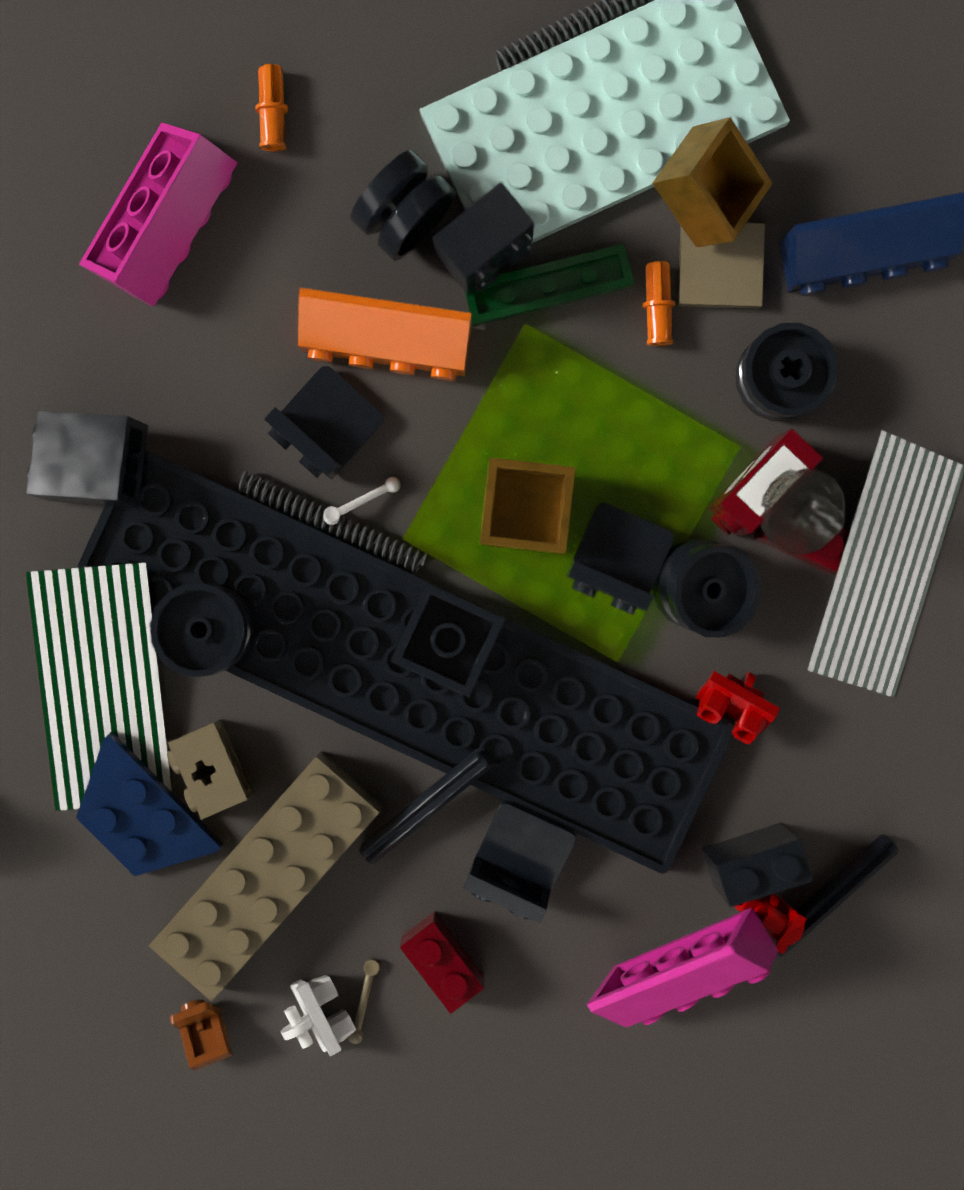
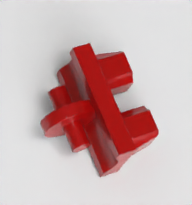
M713 671L706 683L700 687L695 697L700 700L697 711L698 717L710 724H717L724 714L737 722L731 733L736 739L745 744H751L775 720L780 708L763 699L765 693L753 687L757 675L750 671L746 673L742 680L730 673L725 677Z
M776 893L734 906L740 912L750 908L754 909L781 954L785 953L789 945L801 939L804 932V923L807 919Z

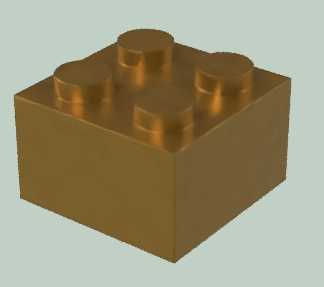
M731 117L693 126L652 182L696 248L734 241L773 184Z
M489 457L480 545L565 554L575 467Z

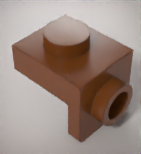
M203 999L194 1000L180 1007L181 1012L169 1017L171 1025L179 1028L189 1069L196 1071L233 1056L221 1008L205 1002Z

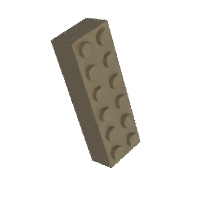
M321 751L149 944V947L212 1002L379 814L383 805Z

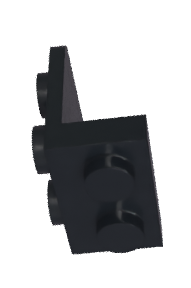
M323 366L282 411L274 407L264 420L272 426V429L267 434L280 446L287 450L292 444L304 455L298 462L312 475L318 478L324 473L332 480L384 422V417L381 412L331 367Z
M600 503L593 512L565 577L574 581L572 589L592 598H595L597 591L612 597L610 606L628 614L634 615L636 609L647 611L654 595L650 594L673 543L674 536L671 531L608 503Z
M503 801L499 805L471 863L463 888L470 891L474 897L481 901H492L509 909L514 916L520 919H531L540 924L547 911L551 889L575 844L576 834L573 830L511 801Z

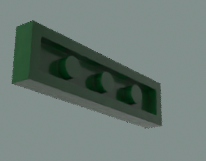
M620 244L501 274L484 291L479 292L475 288L469 294L464 291L469 313H471L472 326L477 327L631 288L634 286V280L625 244Z

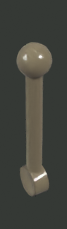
M374 958L367 959L363 966L366 975L354 1022L356 1030L348 1037L352 1044H358L364 1038L361 1029L374 975L380 970V964Z

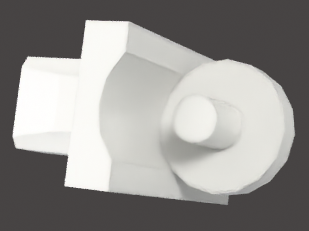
M324 975L308 982L299 979L290 984L289 986L304 1016H300L295 1005L284 1011L290 1023L281 1030L284 1040L297 1037L302 1049L313 1044V1040L308 1032L311 1029L323 1052L327 1051L329 1056H333L341 1051L339 1043L349 1037L356 1028L344 1009L325 1018L320 1006L338 996L331 978Z

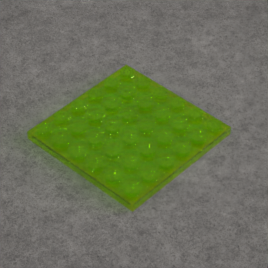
M525 323L402 539L618 662L647 611L636 609L634 615L628 614L610 606L612 597L597 591L595 598H592L572 589L574 581L565 577L596 506L600 503H608L671 531L674 536L671 549L674 545L688 540L741 446ZM489 457L575 467L565 554L480 545Z

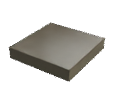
M746 223L734 241L698 248L695 247L680 225L678 306L760 309L763 299L765 223Z

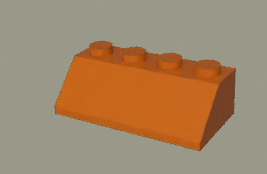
M300 288L298 347L302 352L308 353L307 359L332 363L333 357L349 359L348 365L364 369H373L374 363L390 365V372L403 375H414L415 369L431 371V378L443 381H455L456 375L465 376L472 332L471 313Z

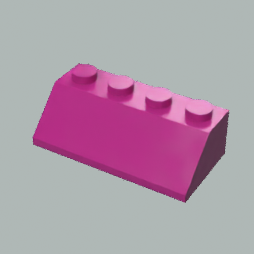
M161 122L79 265L136 299L154 307L158 299L167 292L169 280L177 266L188 256L190 244L198 230L209 220L211 208L219 194L230 184L232 172L238 162L201 134Z
M750 908L614 965L587 1003V1006L592 1013L626 1028L640 1022L643 1025H649L659 1020L667 1011L676 1008L678 1012H682L694 1006L700 998L710 994L713 998H717L731 991L738 983L747 980L748 983L752 984L764 979L770 974V968L779 951L754 909Z

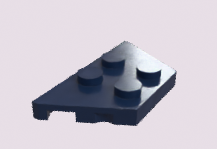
M112 731L103 739L76 819L133 876L215 853L221 848L223 843Z

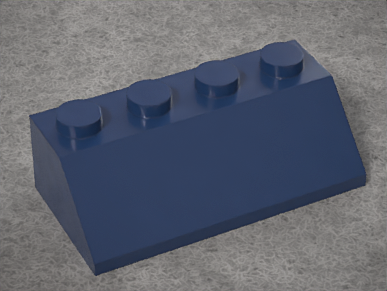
M964 192L795 225L779 243L788 293L800 290L801 296H810L825 292L826 285L841 282L842 288H851L867 283V277L882 275L883 280H892L908 275V269L923 267V271L927 273L949 267L948 261L962 253Z

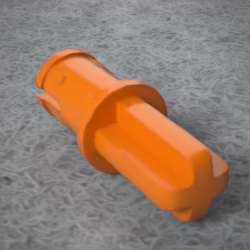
M264 64L258 69L259 103L255 105V111L259 113L260 117L259 148L270 152L283 151L286 149L284 114L288 112V105L284 103L283 69L280 65Z
M653 261L647 263L645 267L646 302L642 303V308L647 309V345L666 346L673 344L671 308L676 306L675 301L671 300L670 264L665 261Z

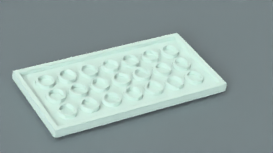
M654 0L420 108V115L464 211L502 182L533 220V242L653 188L652 182L693 126L731 117L748 144L787 126L790 122L735 0Z

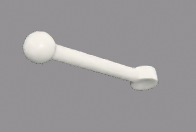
M389 477L384 485L339 508L327 507L323 515L324 521L329 525H334L339 521L341 515L387 492H397L401 488L400 480L397 477Z

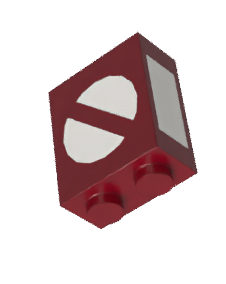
M793 429L776 436L708 507L714 514L711 521L728 536L731 533H734L736 536L751 534L813 470L823 457Z

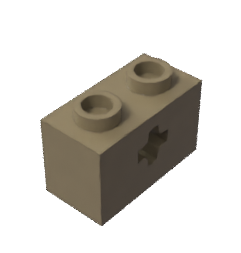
M221 719L168 742L171 749L167 752L169 763L176 774L181 773L187 789H184L185 800L192 812L198 811L201 820L246 801L253 795V791ZM204 764L215 767L216 772L211 777L200 774L199 769Z

